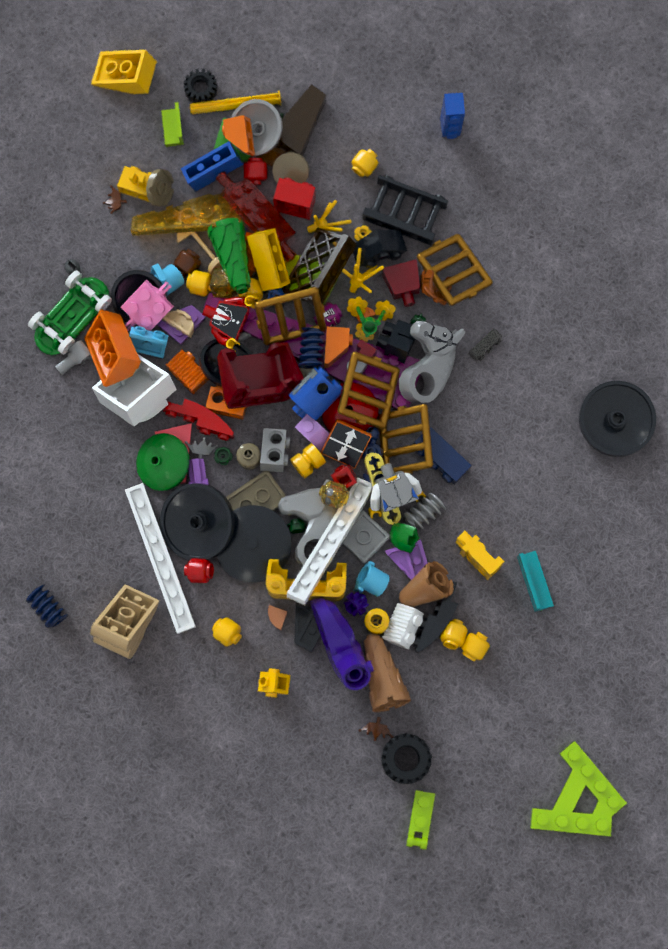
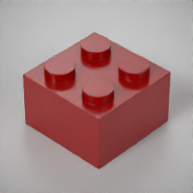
M279 178L273 197L274 211L310 220L316 200L315 187L307 182L298 183L291 178Z

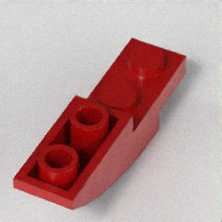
M184 399L183 405L168 402V405L162 409L163 412H166L165 415L169 417H184L183 420L189 423L197 421L196 427L200 430L201 434L210 436L212 433L218 435L217 438L224 441L234 440L235 436L231 428L214 412L196 402Z

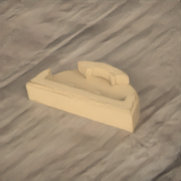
M177 309V311L169 312L162 319V321L189 338L192 337L194 323L187 312Z

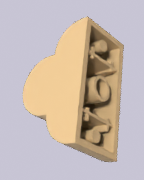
M124 585L93 623L90 633L94 636L93 642L125 658L131 659L156 612L160 600Z

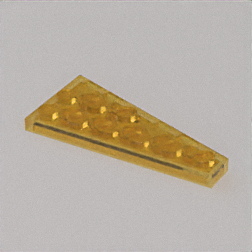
M245 183L238 185L239 188L229 190V188L222 190L223 193L217 195L207 194L182 202L183 205L173 207V205L167 206V210L151 211L132 217L131 224L132 236L207 231L211 224L215 228L216 221L226 218H238L240 223L244 217Z

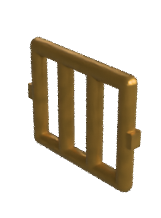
M455 234L442 242L438 240L433 243L432 247L418 253L416 256L426 272L428 270L434 271L433 283L450 306L468 297L469 299L475 297L479 291L493 283L460 234ZM456 242L462 250L460 253L433 267L426 259ZM466 257L473 266L443 282L436 274ZM478 272L483 279L482 282L452 297L447 289L448 287Z
M317 287L255 303L258 318L256 322L258 329L261 330L265 345L301 337V333L304 332L302 328L307 327L301 298L312 296L318 325L311 326V328H317L320 331L326 330L323 314L325 309L324 305L321 304ZM289 301L294 302L300 329L288 332L282 303ZM274 305L281 334L270 337L263 308Z
M353 352L337 411L343 416L357 420L356 423L362 425L369 424L385 429L400 369L382 362V359L376 356L371 358L364 354ZM360 361L392 373L389 384L356 372L357 362ZM353 379L387 391L385 402L351 390ZM348 398L382 409L381 419L378 420L347 409Z
M426 404L412 407L401 406L397 407L398 410L390 411L388 420L421 413V424L387 431V426L385 429L379 428L384 465L390 463L389 457L424 450L425 461L394 467V473L403 471L404 473L413 474V471L431 468L433 466L428 406ZM422 431V443L388 449L389 438Z

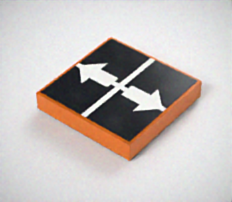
M337 419L320 453L345 465L350 464L355 469L372 434Z

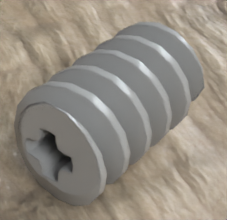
M429 493L428 499L422 498L423 504L417 502L416 508H410L411 514L409 512L404 513L405 522L407 525L424 529L422 522L429 525L428 518L430 517L435 520L434 513L436 512L441 515L440 508L444 510L446 508L436 495Z

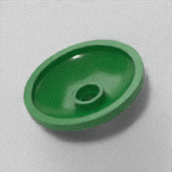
M161 433L151 436L139 449L136 459L138 475L142 482L151 489L167 491L175 488L184 480L189 469V453L185 444L178 437L171 434Z

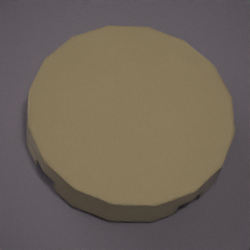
M286 152L275 160L272 173L277 183L279 178H291L295 182L303 183L307 181L310 168L304 156L294 152Z
M156 169L149 176L146 192L147 198L153 206H165L172 198L174 190L172 184H174V180L168 170Z

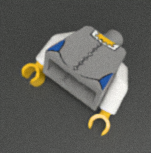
M391 463L380 466L384 477L375 480L376 484L372 489L368 512L371 518H373L374 513H378V516L381 517V511L387 512L415 500L419 502L418 497L422 495L423 498H426V495L415 477L403 471L394 473Z

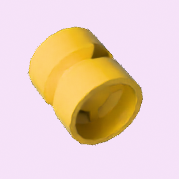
M312 443L303 449L302 454L297 453L290 459L294 468L304 479L313 473L314 468L319 469L326 463L322 454Z

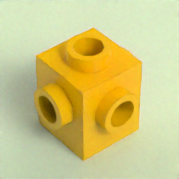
M269 668L268 672H260L258 691L265 692L266 697L277 698V694L288 695L291 675L280 673L279 669Z

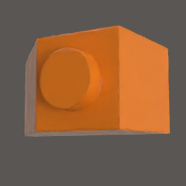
M242 115L223 119L222 132L225 138L246 154L254 156L255 150L250 118Z
M327 326L324 368H329L348 352L349 345L352 346L353 334H349L350 328Z

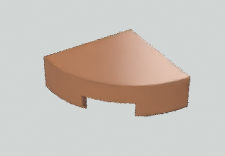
M269 605L268 615L271 623L277 629L282 630L288 611Z

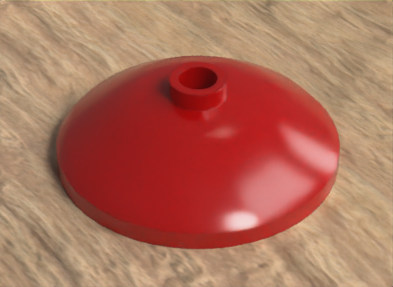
M352 382L351 390L375 398L368 388ZM341 395L322 415L323 421L330 431L337 419L364 431L369 427H374L369 424L362 425L356 423L357 420L339 414L337 410ZM348 398L346 408L351 406L355 412L375 419L378 418L377 407Z

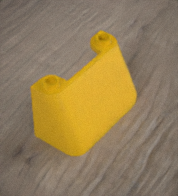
M269 559L266 573L268 594L275 599L292 600L287 598V592L295 579L288 578V569H282L278 559ZM337 563L333 571H327L326 580L318 582L308 601L320 597L332 602L342 600L346 590L347 563Z

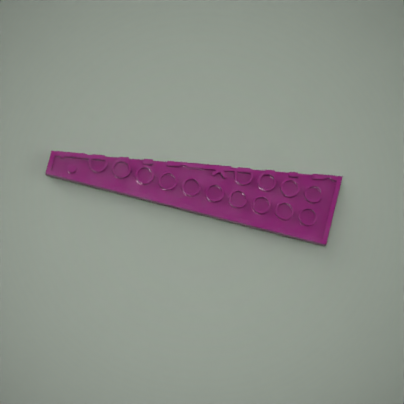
M209 293L205 306L209 305L216 308L219 301H224L226 298ZM249 307L250 313L242 331L263 341L261 330L258 329L256 322L258 320L256 309ZM264 310L270 337L280 335L281 331L277 314ZM285 317L288 332L300 330L297 320ZM327 330L323 331L325 335L320 336L321 339L325 340L324 343H319V346L324 347V350L318 351V353L324 355L322 358H318V361L323 362V365H319L323 368ZM301 337L279 342H288L295 359L299 360V356L303 355L300 353V348L303 347L300 345V342L304 340ZM353 338L352 346L349 345L348 352L329 368H324L329 375L341 382H345L347 364L350 361L351 354L359 352L357 344L360 340ZM369 344L377 349L375 356L381 358L382 362L400 369L391 407L398 410L397 407L401 406L410 407L411 402L404 399L399 390V378L406 368L417 363L420 359L408 356L405 364L398 361V357L392 354L385 356L384 349ZM368 365L363 372L366 376L388 384L392 374ZM419 374V375L417 376V378H416L415 388H416V385H417V382H418V379H419L420 374ZM353 379L354 383L368 388L376 399L385 402L387 391Z

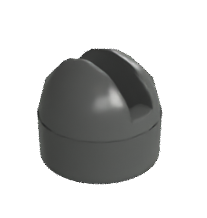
M69 259L65 263V270L68 274H72L74 271L80 270V265L76 260ZM68 264L74 265L76 267L75 270Z

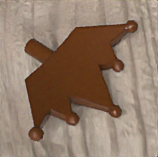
M111 185L112 193L108 194L111 198L103 202V204L110 205L108 209H112L110 214H113V212L121 209V203H127V200H121V193Z
M377 717L376 723L369 722L362 729H359V732L366 730L367 735L372 732L374 741L377 740L376 738L380 734L383 735V738H385L386 734L393 738L387 725L380 724L381 717Z

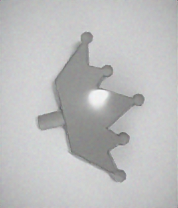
M203 437V440L198 445L196 441L192 445L185 441V444L188 445L192 453L199 454V459H202V454L209 455L218 445L211 447V442L209 445H206L205 437Z

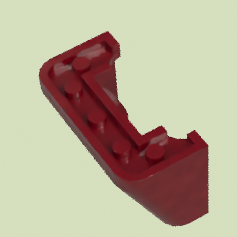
M275 342L269 346L266 353L236 356L235 350L225 348L217 356L224 401L229 409L287 401L291 399L289 394L304 379L288 342Z

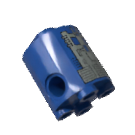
M321 366L318 368L314 367L289 394L290 398L296 403L292 407L293 411L302 419L308 414L317 421L342 394V385L335 379L331 381L328 378V372ZM320 383L327 384V388L323 391L318 390L317 386Z

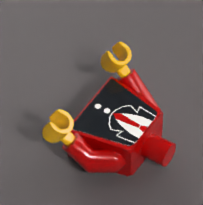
M252 295L247 297L237 296L219 301L216 308L209 305L205 306L202 315L211 318L209 324L212 328L211 333L219 344L233 349L235 344L240 345L238 339L250 313L249 307L255 309L252 301L258 300V298Z

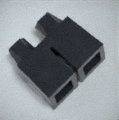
M398 320L396 324L386 321L382 333L389 335L390 338L380 334L376 346L385 350V356L392 354L398 357L399 362L405 364L415 342V338L410 334L412 324Z

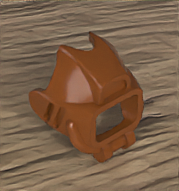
M423 270L421 275L422 293L432 298L434 302L446 305L447 301L433 283L434 271L428 270L426 272Z

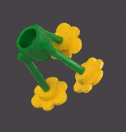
M360 296L355 299H349V306L346 308L348 312H351L352 316L356 317L359 315L362 323L356 325L357 331L355 336L365 342L368 339H374L373 334L377 331V326L381 325V321H385L387 318L392 319L393 313L396 310L395 306L390 304L389 301H378L375 305V313L379 315L378 319L375 320L373 317L365 318L363 313L366 311L365 308L368 302L364 299L362 300Z

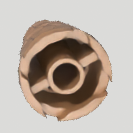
M373 633L367 635L364 640L365 661L370 660L374 669L368 683L373 712L389 711L391 707L396 709L408 704L411 701L410 695L402 681L398 668L395 667L391 653L387 650L383 638Z

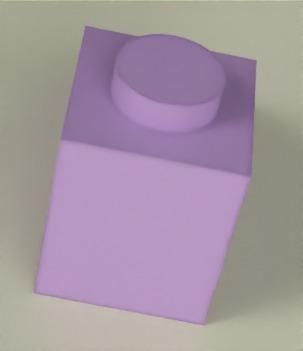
M307 414L295 428L321 451L329 432L318 421H315Z

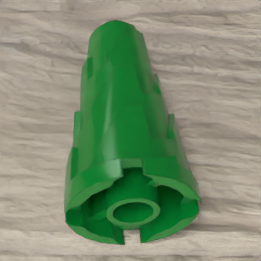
M226 218L216 221L215 228L211 224L207 229L208 238L212 242L214 251L227 276L231 289L238 294L246 293L250 287L251 280L248 269L244 222L241 220L239 223L238 218Z

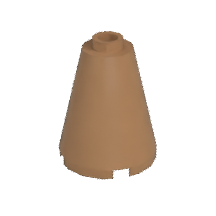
M437 561L427 563L400 591L399 600L401 604L415 607L449 597L453 593L454 587L452 579L449 581L446 576L449 574L448 571Z

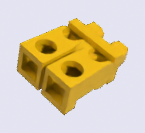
M464 531L457 537L455 543L461 548L460 554L462 557L466 556L468 561L487 580L502 567L504 560L499 556L494 559L486 551L484 544L479 542L480 538L477 535L472 538Z

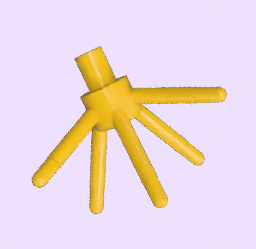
M334 200L332 203H328L320 219H318L317 215L313 216L314 224L308 226L307 230L309 233L315 232L317 228L342 232V228L333 226L350 224L352 221L327 222L325 218L337 203V200ZM336 241L332 242V244L336 247Z
M359 248L353 275L344 268L342 272L350 278V292L356 293L357 289L362 287L368 293H372V290L364 285L363 282L384 269V266L377 268L376 265L369 268L363 274L359 273L362 251Z

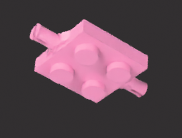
M148 280L144 281L121 306L130 317V320L125 324L127 331H130L131 327H134L136 324L151 331L174 307L165 296V293L172 287L168 285V282H165L160 288H156Z

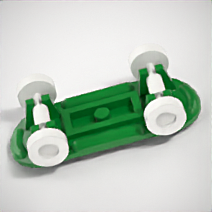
M77 270L74 271L65 282V285L70 290L46 316L41 312H37L30 319L28 326L35 330V343L43 353L48 355L66 354L68 349L75 343V339L96 317L100 309L106 310L112 298L109 297V290L101 280L93 277L81 279L82 274Z

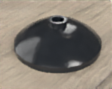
M130 270L119 276L113 284L111 290L112 306L126 323L130 320V317L121 306L144 281L148 280L156 288L162 286L159 279L147 271Z
M214 339L208 342L202 349L199 362L204 375L212 383L222 387L217 356L222 349L227 347L219 344ZM242 343L233 346L236 356L252 354Z

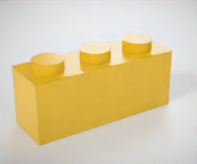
M275 228L259 231L247 236L248 246L251 250L262 291L278 289L290 284Z

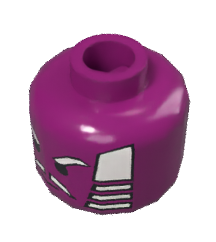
M327 302L323 304L326 330L327 326L334 327L341 322V317H343L336 303ZM315 316L313 317L316 325H318L317 318Z

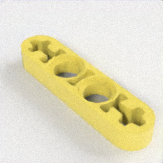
M374 452L367 454L364 459L372 487L376 484L374 480L376 475L382 474V471L371 472V470H375L374 466L369 464L371 457L373 456L378 459L376 462L378 469L384 465L382 457ZM399 507L391 510L393 513H396L393 521L387 518L390 515L389 511H381L384 521L391 525L398 523L401 519Z

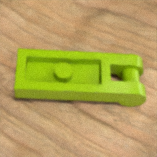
M415 790L406 846L412 847L414 845L426 850L435 799L434 793ZM415 831L422 832V838H415Z

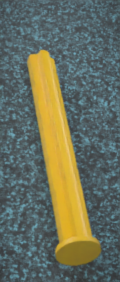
M280 91L272 94L191 103L190 111L191 114L233 110L242 103L253 99H260L272 105L280 104L281 106Z

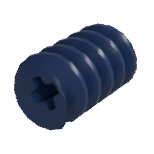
M302 328L304 332L301 333V338L304 340L300 342V345L303 346L300 348V353L303 355L299 356V360L302 362L298 366L304 369L317 368V366L323 365V362L318 361V358H322L324 355L318 353V351L324 350V347L319 346V343L325 342L324 339L320 338V336L325 335V332L317 328Z
M44 584L32 591L26 601L27 603H32L31 608L37 609L36 615H42L40 620L42 622L46 621L45 627L50 628L60 624L69 615H61L64 610L63 608L56 609L59 602L52 603L54 596L47 597L50 590L43 591Z

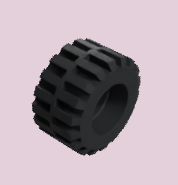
M410 733L399 734L390 739L381 755L382 767L390 779L400 784H412L420 781L427 775L432 764V754L430 753L429 746L419 736ZM402 747H410L418 755V763L410 771L399 769L395 763V754Z

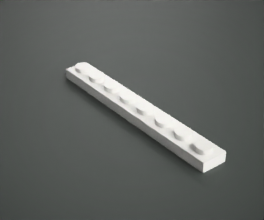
M357 478V483L351 487L288 590L287 598L303 605L306 604L371 496L373 487L370 482Z
M141 483L125 489L176 632L180 634L196 627L145 486Z

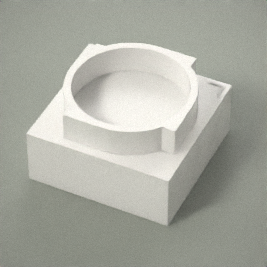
M138 355L141 361L140 366L132 377L108 387L103 386L100 380L92 387L102 405L134 427L139 422L153 418L168 405L166 399L177 390L167 372Z

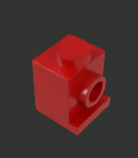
M350 464L337 467L334 470L335 472L331 474L340 492L357 483V476Z

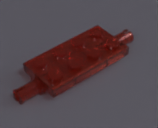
M225 171L221 172L216 177V180L224 187L221 195L254 233L275 228L283 257L287 262L292 261L297 254L289 247L287 240L295 235L294 229L249 178L234 183Z

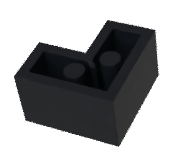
M376 229L356 242L357 246L353 251V255L356 261L358 249L361 248L360 267L372 268L380 260H397L408 250L400 230Z

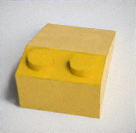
M146 50L100 52L91 84L130 94H148L157 61Z

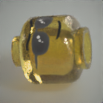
M328 481L325 485L321 486L319 496H321V501L324 505L339 509L347 504L349 491H347V487L344 484Z

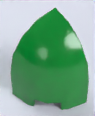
M395 523L390 529V539L394 547L411 553L419 539L416 527Z

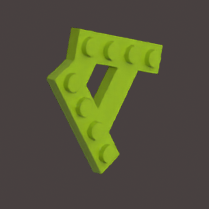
M574 741L560 753V756L570 766L572 771L552 810L532 808L531 828L611 836L612 816L627 803ZM585 786L598 800L592 814L573 812Z

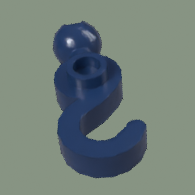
M376 427L367 428L366 432L372 434V437L363 452L364 458L372 452L383 457V449L376 443L380 436L379 430ZM372 456L369 463L377 467L376 462L378 459ZM364 473L363 478L370 482L368 474ZM378 474L374 480H377L384 476L382 474Z

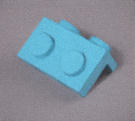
M141 326L131 327L129 337L136 352L159 358L164 357L168 335L162 331H149Z

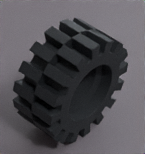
M195 69L196 73L191 71L190 76L187 74L186 80H184V90L188 100H193V103L212 101L214 96L216 97L217 82L215 76L211 75L210 71L206 73L205 69H202L201 72H199V69ZM200 81L208 85L207 90L201 93L194 90V85Z

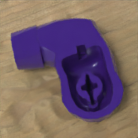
M322 597L310 600L322 642L336 675L343 685L350 690L364 688L369 683L374 669L370 660L365 661L360 643L355 639L350 623L341 614L334 602Z

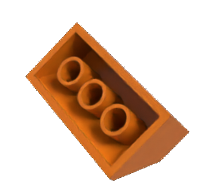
M100 309L84 340L103 386L108 387L132 377L136 369L139 368L141 361L121 315Z

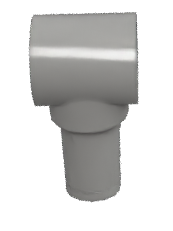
M82 340L75 342L68 349V356L55 367L63 375L75 365H84L87 359L90 360L92 358L89 349Z

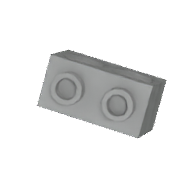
M263 429L260 471L283 472L284 466H288V454H285V450L290 446V437H287V430ZM273 440H280V441H281V442L278 443V444L272 443ZM272 457L279 458L278 461H271L270 459Z

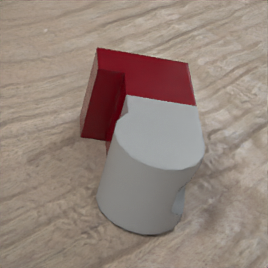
M362 339L357 344L358 353L371 358L377 354V349ZM358 361L355 371L363 374L368 364Z

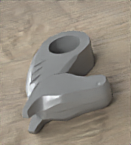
M326 479L322 488L308 489L285 496L278 503V509L282 515H295L308 523L302 538L295 548V559L301 568L307 561L304 554L305 545L310 542L318 543L337 512L331 496H327V490L330 488V480ZM324 497L330 498L331 504L326 505Z

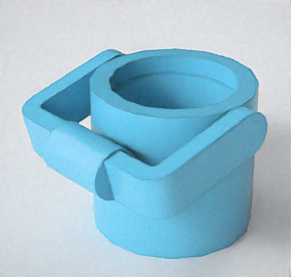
M159 264L151 266V274L157 277L162 285L168 282V285L172 286L166 292V297L184 285V278L174 265L169 264L164 269H161Z
M368 561L359 572L353 591L362 593L365 590L378 597L385 591L390 577L374 567V562Z

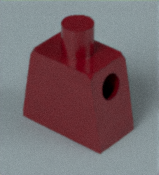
M417 259L384 267L382 269V277L393 299L402 298L405 307L413 306L415 304L413 295L420 292Z

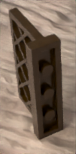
M317 228L289 275L290 284L282 287L283 293L289 294L310 287H317L321 304H323L357 244L349 235H339ZM320 235H325L326 240L318 243L317 240ZM339 240L336 247L332 248L331 243ZM327 245L328 250L320 254L319 248ZM316 250L317 256L308 259L309 254ZM330 255L327 262L323 264L322 259ZM318 261L319 266L311 270L310 264ZM306 266L307 272L299 275L300 269ZM321 271L318 278L313 280L312 275ZM309 277L310 282L301 285V280ZM297 282L298 288L289 290L291 285ZM312 296L301 298V300L314 306Z

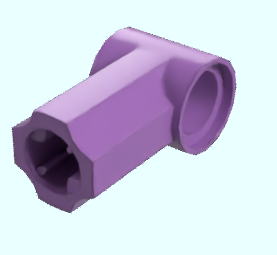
M196 458L189 460V484L203 483L209 485L208 478H206L204 459Z

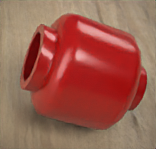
M248 158V161L243 165L244 180L249 181L250 185H261V181L267 179V163L263 161V158Z
M192 558L184 566V575L187 576L191 583H208L213 578L214 566L208 559Z

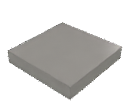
M363 510L342 544L365 565L390 539V535Z

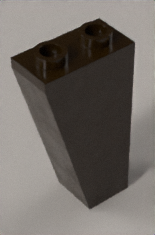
M312 84L282 118V134L275 147H281L286 152H294L303 156L326 103V94Z

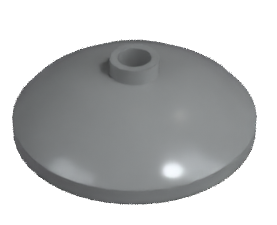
M253 99L242 103L236 108L231 118L242 115L250 118L255 150L254 156L266 154L280 140L283 127L281 116L278 110L267 101ZM262 127V131L258 133V128ZM235 146L239 151H241L242 153H245V152H243L241 149H239L237 146Z

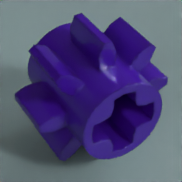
M357 591L355 594L351 592L346 596L347 600L343 604H345V609L349 614L356 616L358 613L362 615L366 612L365 608L369 604L364 594Z

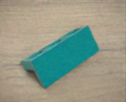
M536 551L519 554L517 559L534 612L553 607V601Z

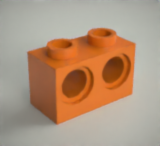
M218 385L216 387L211 386L206 408L215 414L244 420L247 407L229 409L224 399L220 403H215L213 400L216 396L224 398L223 390Z

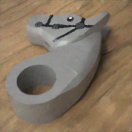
M417 321L411 326L410 334L420 342L425 356L402 372L399 378V390L403 398L411 403H427L434 400L444 389L455 361L456 345L464 336L465 331L463 329L459 331L454 329L451 332L444 327ZM419 374L424 380V389L421 394L415 388V381Z

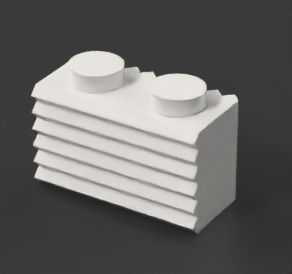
M397 603L390 618L389 627L382 636L383 639L393 645L409 650L410 645L415 641L416 631L423 622L424 613L416 608Z

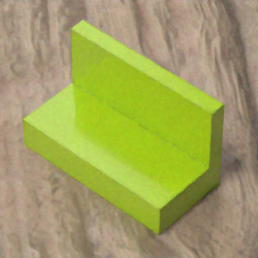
M175 102V109L161 110L166 147L184 145L179 103Z

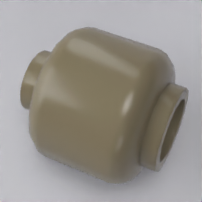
M251 443L241 445L236 453L237 462L243 469H255L260 464V449Z

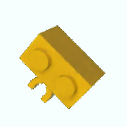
M125 166L117 184L119 192L149 202L146 187L152 172L145 173L137 167Z

